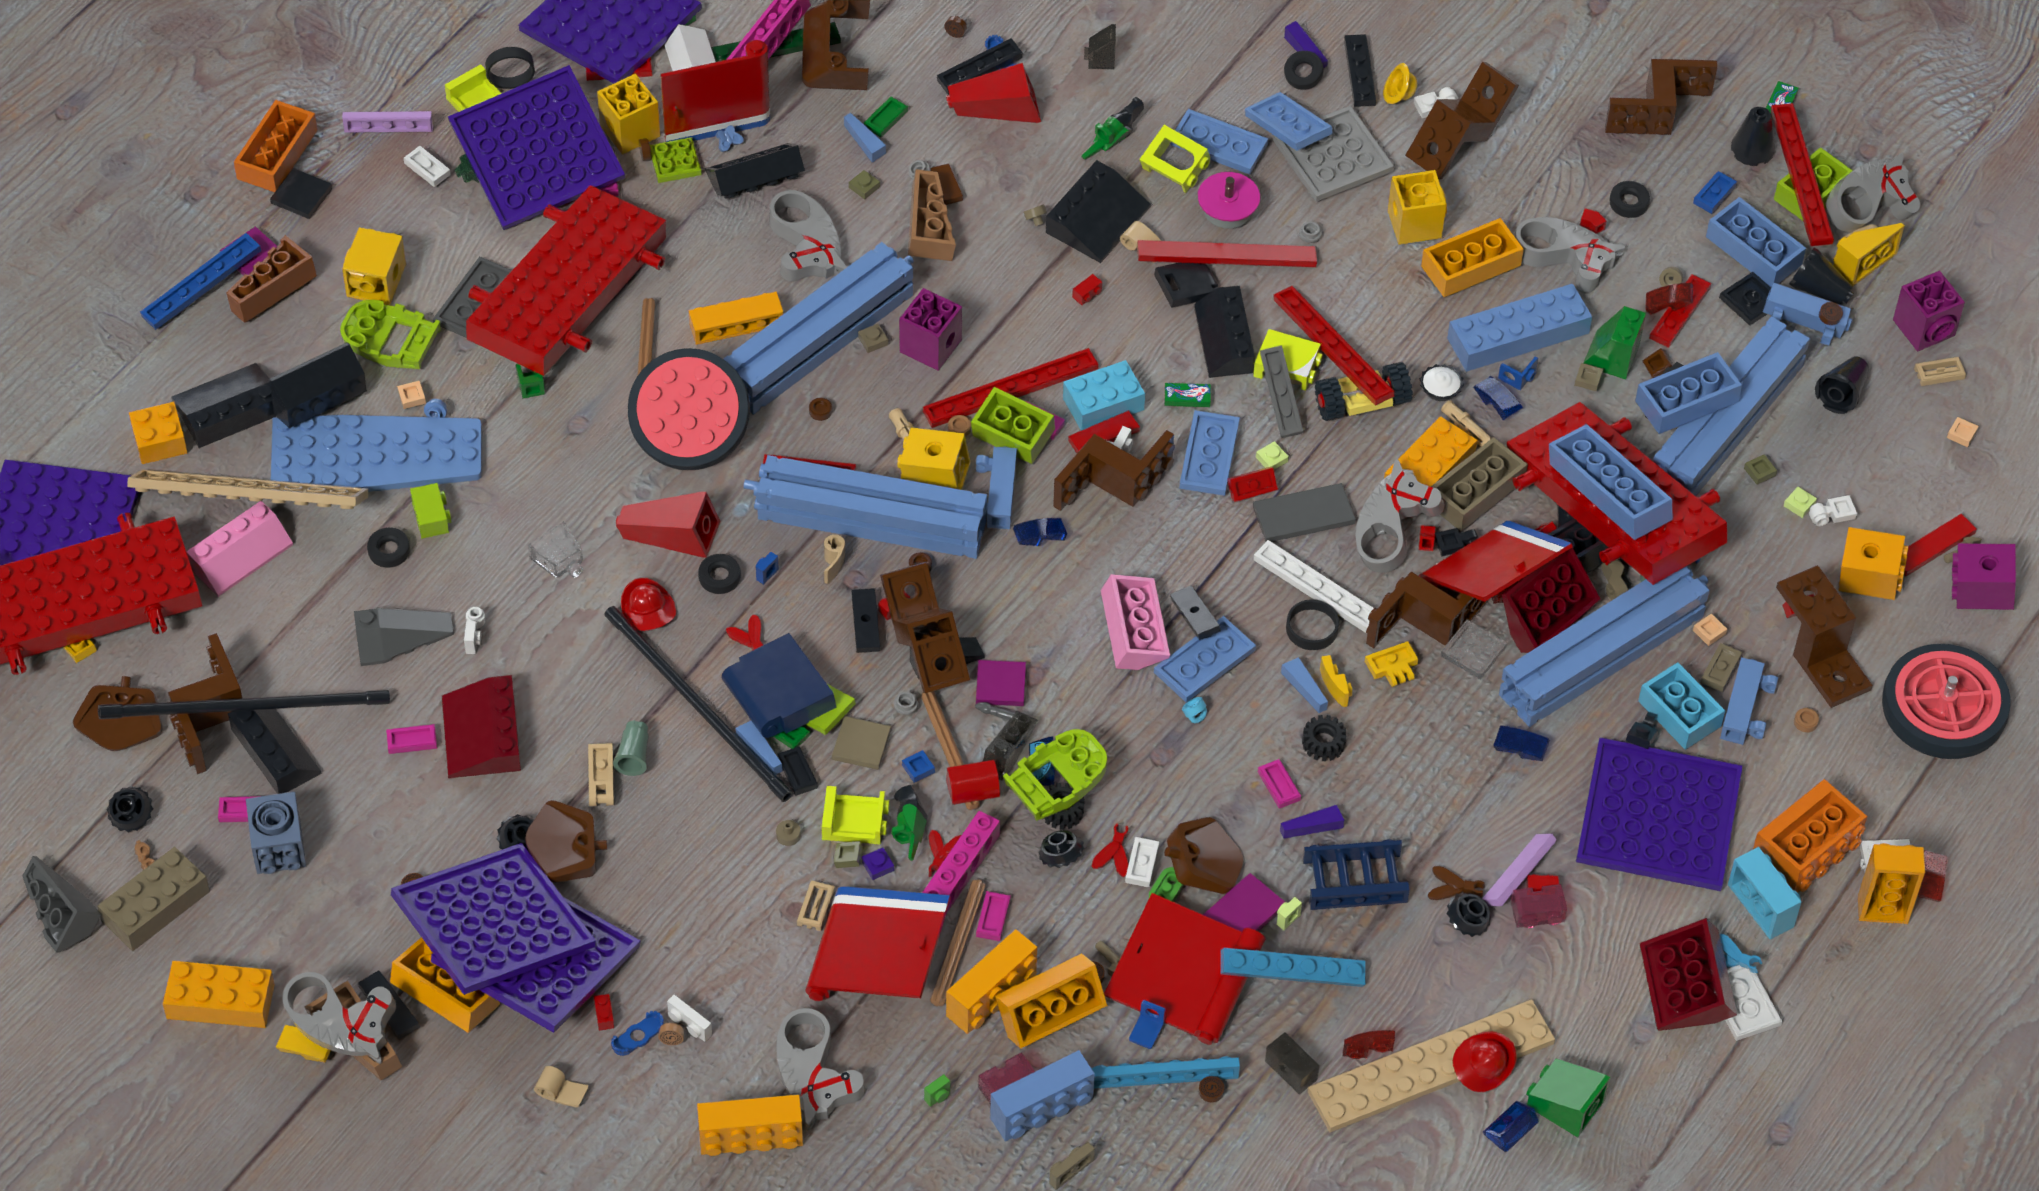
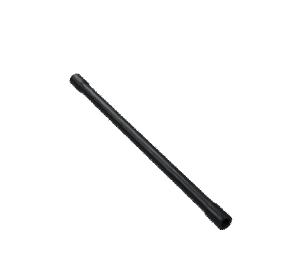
M615 606L609 607L605 611L604 616L632 642L757 773L782 802L789 800L793 792L785 783L769 770L628 622V619Z
M375 690L359 693L126 705L103 704L98 705L99 719H116L131 716L360 704L383 705L390 703L389 690Z

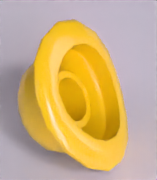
M1405 63L1398 64L1386 80L1383 97L1388 104H1395L1400 100H1408L1416 92L1417 79L1409 72V68Z

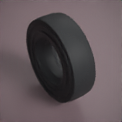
M1310 51L1295 52L1287 59L1284 66L1287 82L1296 89H1311L1323 77L1322 61L1315 53ZM1302 63H1307L1312 67V72L1306 77H1300L1295 73L1297 66Z
M1623 181L1613 187L1609 199L1610 206L1615 213L1622 217H1639L1647 211L1650 195L1642 184L1634 181ZM1626 194L1634 195L1638 198V202L1636 204H1626L1622 201L1621 197Z
M388 527L379 529L370 536L367 543V551L374 564L384 568H391L402 564L408 558L410 544L404 532ZM392 541L397 544V550L390 554H385L379 549L384 542Z
M713 554L701 562L698 578L702 587L708 592L725 594L737 587L741 578V570L738 562L733 557L726 554ZM715 568H724L729 574L723 580H715L711 577L710 573Z

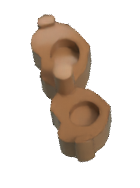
M140 840L136 841L135 854L138 855V861L141 862V868L144 870L155 860L149 858L150 847Z

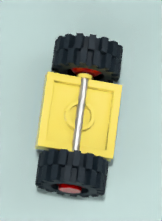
M1404 362L1383 366V376L1381 378L1394 390V397L1376 406L1348 377L1341 379L1331 377L1316 381V402H1318V410H1320L1322 419L1328 421L1344 417L1345 408L1349 416L1411 402L1413 398L1411 378L1408 375L1409 371L1408 369L1406 370Z

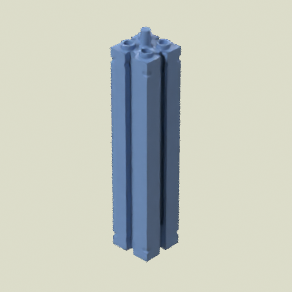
M883 242L875 246L874 250L864 254L734 350L730 356L723 358L742 378L749 395L750 412L754 415L762 406L769 404L856 339L858 331L873 326L900 306L904 300L912 297L913 267L911 264L914 262L913 258L908 255L904 259L901 257L897 259V253L893 248L886 246Z
M1771 316L1766 326L1761 328L1729 366L1742 384L1739 401L1679 426L1662 446V449L1655 454L1653 462L1696 496L1793 380L1796 373L1802 369L1806 358L1804 353L1808 350L1810 342L1809 337L1796 330L1791 333L1786 330V324Z
M767 455L765 464L760 466V482L746 479L744 481V489L754 490L753 494L756 496L754 509L758 510V519L764 521L772 520L775 523L946 554L966 555L977 559L981 537H983L986 526L987 494L982 493L974 494L971 491L793 459H778L776 456Z
M1686 566L1654 585L1647 579L1522 656L1514 664L1506 666L1503 669L1502 680L1504 683L1500 686L1499 696L1510 707L1514 706L1518 710L1517 715L1528 727H1531L1537 723V720H1542L1692 625V622H1697L1703 618L1706 608L1705 602H1707L1710 591L1706 585L1708 583L1707 577L1702 575L1699 578L1693 579L1692 570L1689 566Z

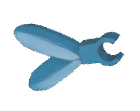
M1720 934L1723 951L1727 954L1724 955L1727 968L1740 965L1749 969L1752 973H1758L1756 966L1751 965L1754 962H1758L1760 965L1763 964L1760 957L1743 954L1727 935Z

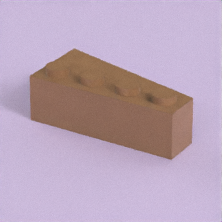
M916 169L912 185L908 255L952 261L956 243L952 237V227L948 220L947 207L944 204L938 172Z
M348 980L334 988L345 1009L361 1002ZM327 993L304 1007L308 1014L312 1016L313 1013L322 1010L327 1000ZM388 1041L380 1050L381 1064L374 1061L368 1055L353 1056L379 1080H383L402 1068L396 1053Z

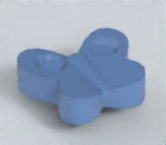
M732 125L726 127L725 131L720 130L716 133L721 152L727 151L731 144L739 145L743 142V137L735 132V128Z

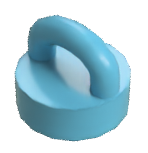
M1196 697L1184 704L1182 711L1192 723H1199L1206 717L1207 705L1202 697Z

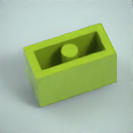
M438 483L410 488L412 505L421 539L449 533L448 524L452 523L449 509L444 510L443 505H447L444 491H439Z

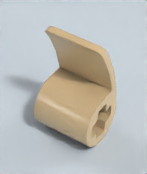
M1134 221L1120 236L1121 243L1129 250L1137 248L1138 240L1161 241L1153 231L1139 221Z
M830 535L824 541V558L830 564L824 571V583L829 584L836 577L845 560V541L839 535Z
M545 1066L534 1087V1091L539 1096L571 1107H579L588 1090V1085L565 1080L564 1073L552 1066Z

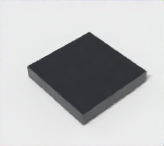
M293 168L272 195L270 202L280 208L310 219L332 190V184Z
M1751 272L1722 291L1719 298L1750 326L1767 315L1763 313V309L1771 287L1754 272Z

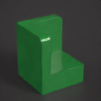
M516 364L517 380L522 399L544 395L542 375L534 371L522 373L520 364Z

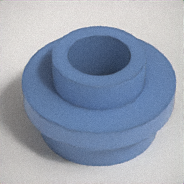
M432 399L425 404L424 413L427 417L445 418L447 414L446 405L440 399Z

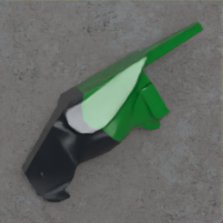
M1134 97L1128 106L1115 115L1108 117L1104 124H1096L1094 144L1082 154V158L1086 160L1102 149L1107 151L1130 136L1133 131V122L1144 110L1142 100Z
M911 785L901 787L894 795L895 800L900 802V806L897 812V826L892 827L891 834L900 844L910 843L908 858L912 861L914 860L919 842H922L928 815Z

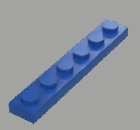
M245 233L140 311L142 318L157 330L261 252L260 245Z

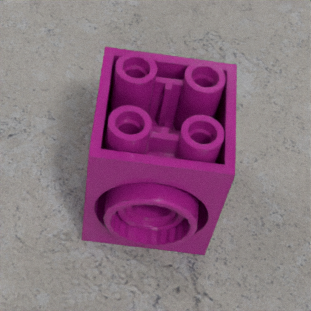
M1939 270L1901 287L1893 321L1918 352L1956 335L1965 302Z
M925 288L919 292L899 318L900 353L937 371L940 370L962 341V306Z
M1958 543L1957 553H1953L1952 600H1957V609L2014 610L2016 587L2015 544Z

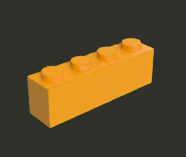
M777 291L688 310L689 325L696 345L759 332L783 315Z

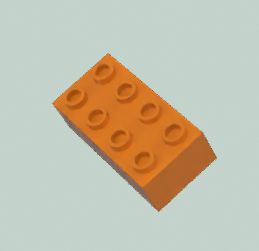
M275 100L234 161L237 179L275 192L291 172L318 131L315 113Z

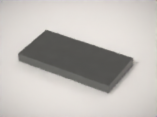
M479 256L433 318V323L435 320H439L440 327L467 338L466 320L482 304L469 298L470 289L477 285L491 293L512 270Z
M1342 483L1253 502V509L1265 542L1267 540L1273 542L1353 525L1356 520Z

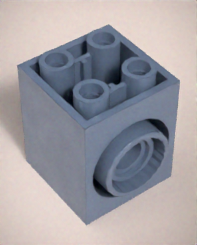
M295 792L246 799L251 849L257 874H271L275 871L297 870L306 867L301 821Z

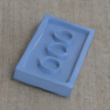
M1281 92L1245 108L1246 117L1296 151L1304 149L1306 146L1333 134L1331 125Z
M1190 109L1186 111L1175 129L1178 133L1207 148L1211 157L1210 160L1249 175L1268 145V138ZM1173 142L1170 143V145L1183 149L1180 146L1174 144Z
M1194 410L1179 489L1225 496L1240 417Z
M1224 616L1217 620L1220 632L1201 640L1197 636L1170 655L1169 659L1163 660L1154 667V674L1185 702H1188L1256 651V645Z

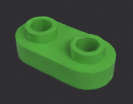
M1168 867L1161 872L1149 892V898L1151 893H1154L1172 902L1176 900L1184 885L1178 882L1174 867ZM1169 881H1174L1175 884H1170V883H1168V882H1169Z

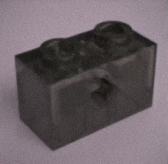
M1286 1032L1266 1047L1265 1062L1298 1094H1301L1318 1080L1320 1065Z

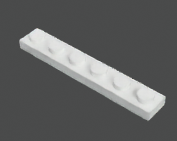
M1269 540L1254 554V561L1314 600L1329 604L1336 611L1337 615L1366 633L1369 626L1368 616L1374 609L1373 607Z

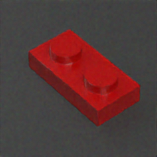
M1271 466L1227 478L1231 498L1234 502L1278 490L1274 469Z

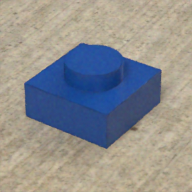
M770 552L765 558L762 557L757 562L755 567L757 581L764 585L779 570L777 555Z
M923 750L902 760L903 768L914 783L935 773L934 765Z

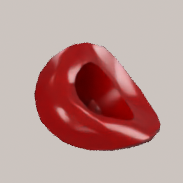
M637 578L631 581L623 590L621 595L622 614L636 630L648 631L657 629L674 619L676 615L675 602L666 589L658 582L649 578Z
M1488 1031L1478 1033L1464 1040L1455 1050L1452 1061L1457 1078L1464 1086L1474 1092H1486L1497 1088L1511 1075L1516 1065L1517 1055L1514 1043L1503 1034Z

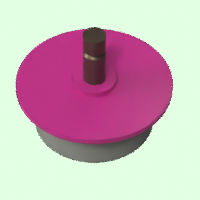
M1220 172L1209 176L1202 182L1198 190V202L1206 218L1212 224L1221 228H1236L1245 224L1256 211L1260 202V192L1256 184L1248 177L1235 172Z

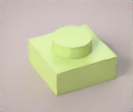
M1275 441L1256 452V458L1265 468L1271 466L1275 470L1288 462L1289 456Z
M1797 487L1785 500L1784 507L1803 518L1810 511V507L1816 504L1817 498Z
M1294 897L1289 903L1284 902L1277 911V925L1281 929L1285 930L1301 915L1302 902Z

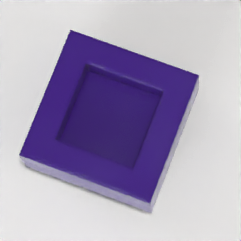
M883 847L861 857V862L872 880L894 871V864Z

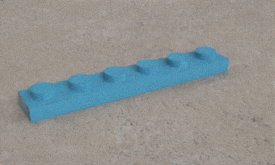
M1223 948L1221 949V974L1363 987L1365 985V961Z
M1225 1056L1210 1060L1198 1058L1194 1061L1172 1060L1166 1063L1146 1062L1137 1065L1124 1063L1119 1066L1108 1067L1097 1065L1091 1069L1094 1072V1089L1197 1082L1208 1076H1214L1220 1080L1238 1079L1240 1064L1239 1058Z

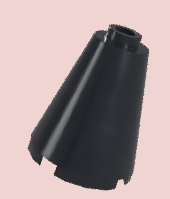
M1754 107L1750 110L1731 142V151L1734 152V157L1745 165L1757 166L1758 163L1762 162L1766 164L1773 158L1775 152L1771 113L1764 107Z
M1815 247L1789 283L1794 288L1839 305L1842 302L1847 304L1854 294L1851 291L1853 286Z
M1851 357L1818 379L1815 385V395L1817 399L1820 398L1824 403L1823 407L1833 413L1845 414L1856 407L1869 371L1867 362L1861 357Z

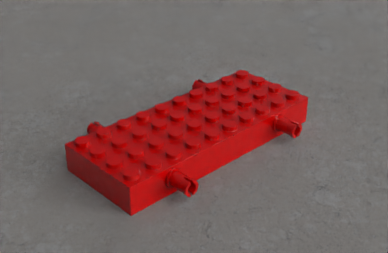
M591 185L566 211L548 204V207L546 206L544 209L543 217L556 223L494 291L490 293L477 285L470 289L469 298L482 304L466 320L467 340L543 376L570 346L587 353L591 348L592 340L582 336L583 331L644 263L657 270L663 267L665 257L654 252L666 239L665 219Z
M1578 402L1507 441V448L1528 464L1526 472L1513 478L1512 481L1518 491H1522L1524 488L1534 484L1609 547L1599 553L1600 559L1605 565H1609L1618 558H1622L1654 585L1727 543V522L1709 508L1720 502L1718 492L1715 489H1711L1700 497L1693 495L1621 436L1632 429V425L1626 417L1608 425L1584 404ZM1587 424L1672 498L1673 520L1634 540L1550 465L1549 443Z
M125 513L127 521H124L123 514H120L117 517L121 532L1 565L0 665L9 662L11 673L19 675L17 666L20 667L21 674L27 670L23 659L25 657L146 622H150L154 634H160L158 625L161 628V632L164 633L167 630L164 617L202 607L199 590L175 516L135 527L130 513Z

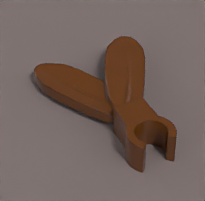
M1434 866L1432 868L1435 877L1447 885L1432 889L1428 893L1429 899L1443 900L1462 892L1463 894H1474L1480 898L1483 897V891L1475 889H1484L1485 883L1483 881L1465 880L1464 883L1459 876L1444 867Z

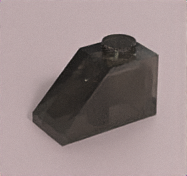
M1116 24L1109 25L1089 38V47H1084V60H1088V69L1114 70Z

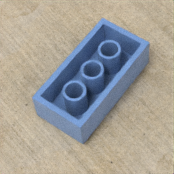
M1740 197L1709 220L1706 238L1750 272H1754L1770 287H1772L1773 282L1779 284L1803 264L1806 247Z
M1717 352L1638 384L1635 402L1658 434H1661L1737 403L1742 384Z
M1078 1050L991 1093L990 1119L1005 1142L1012 1138L1017 1139L1026 1131L1034 1127L1039 1128L1048 1120L1056 1116H1064L1070 1109L1078 1105L1084 1106L1093 1098L1094 1072Z

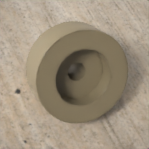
M1043 204L1026 210L1023 213L1026 220L1033 218L1035 226L1044 224L1041 215L1047 213Z
M1667 267L1660 274V284L1666 290H1675L1682 284L1683 274L1676 267Z
M785 820L778 824L776 838L780 844L792 846L800 840V826L795 821Z

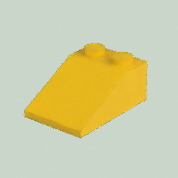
M1898 223L1857 231L1848 237H1843L1837 244L1833 266L1854 286L1897 254L1905 225Z

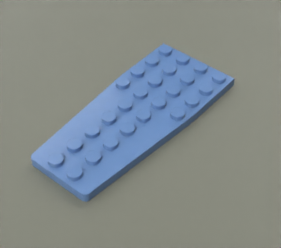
M328 415L314 416L291 428H288L278 418H273L271 480L368 488V492L419 487L434 483L447 484L475 481L482 477L481 421L477 418Z

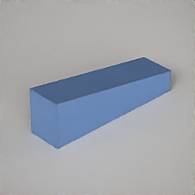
M849 113L844 116V127L871 162L886 154V145L853 114Z
M1299 657L1282 664L1281 674L1318 713L1326 711L1328 701Z
M752 721L735 728L736 735L774 775L782 772V763Z

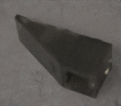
M1016 711L985 749L983 762L995 760L999 780L1003 781V775L1005 773L1008 774L1015 765L1038 723L1037 719Z

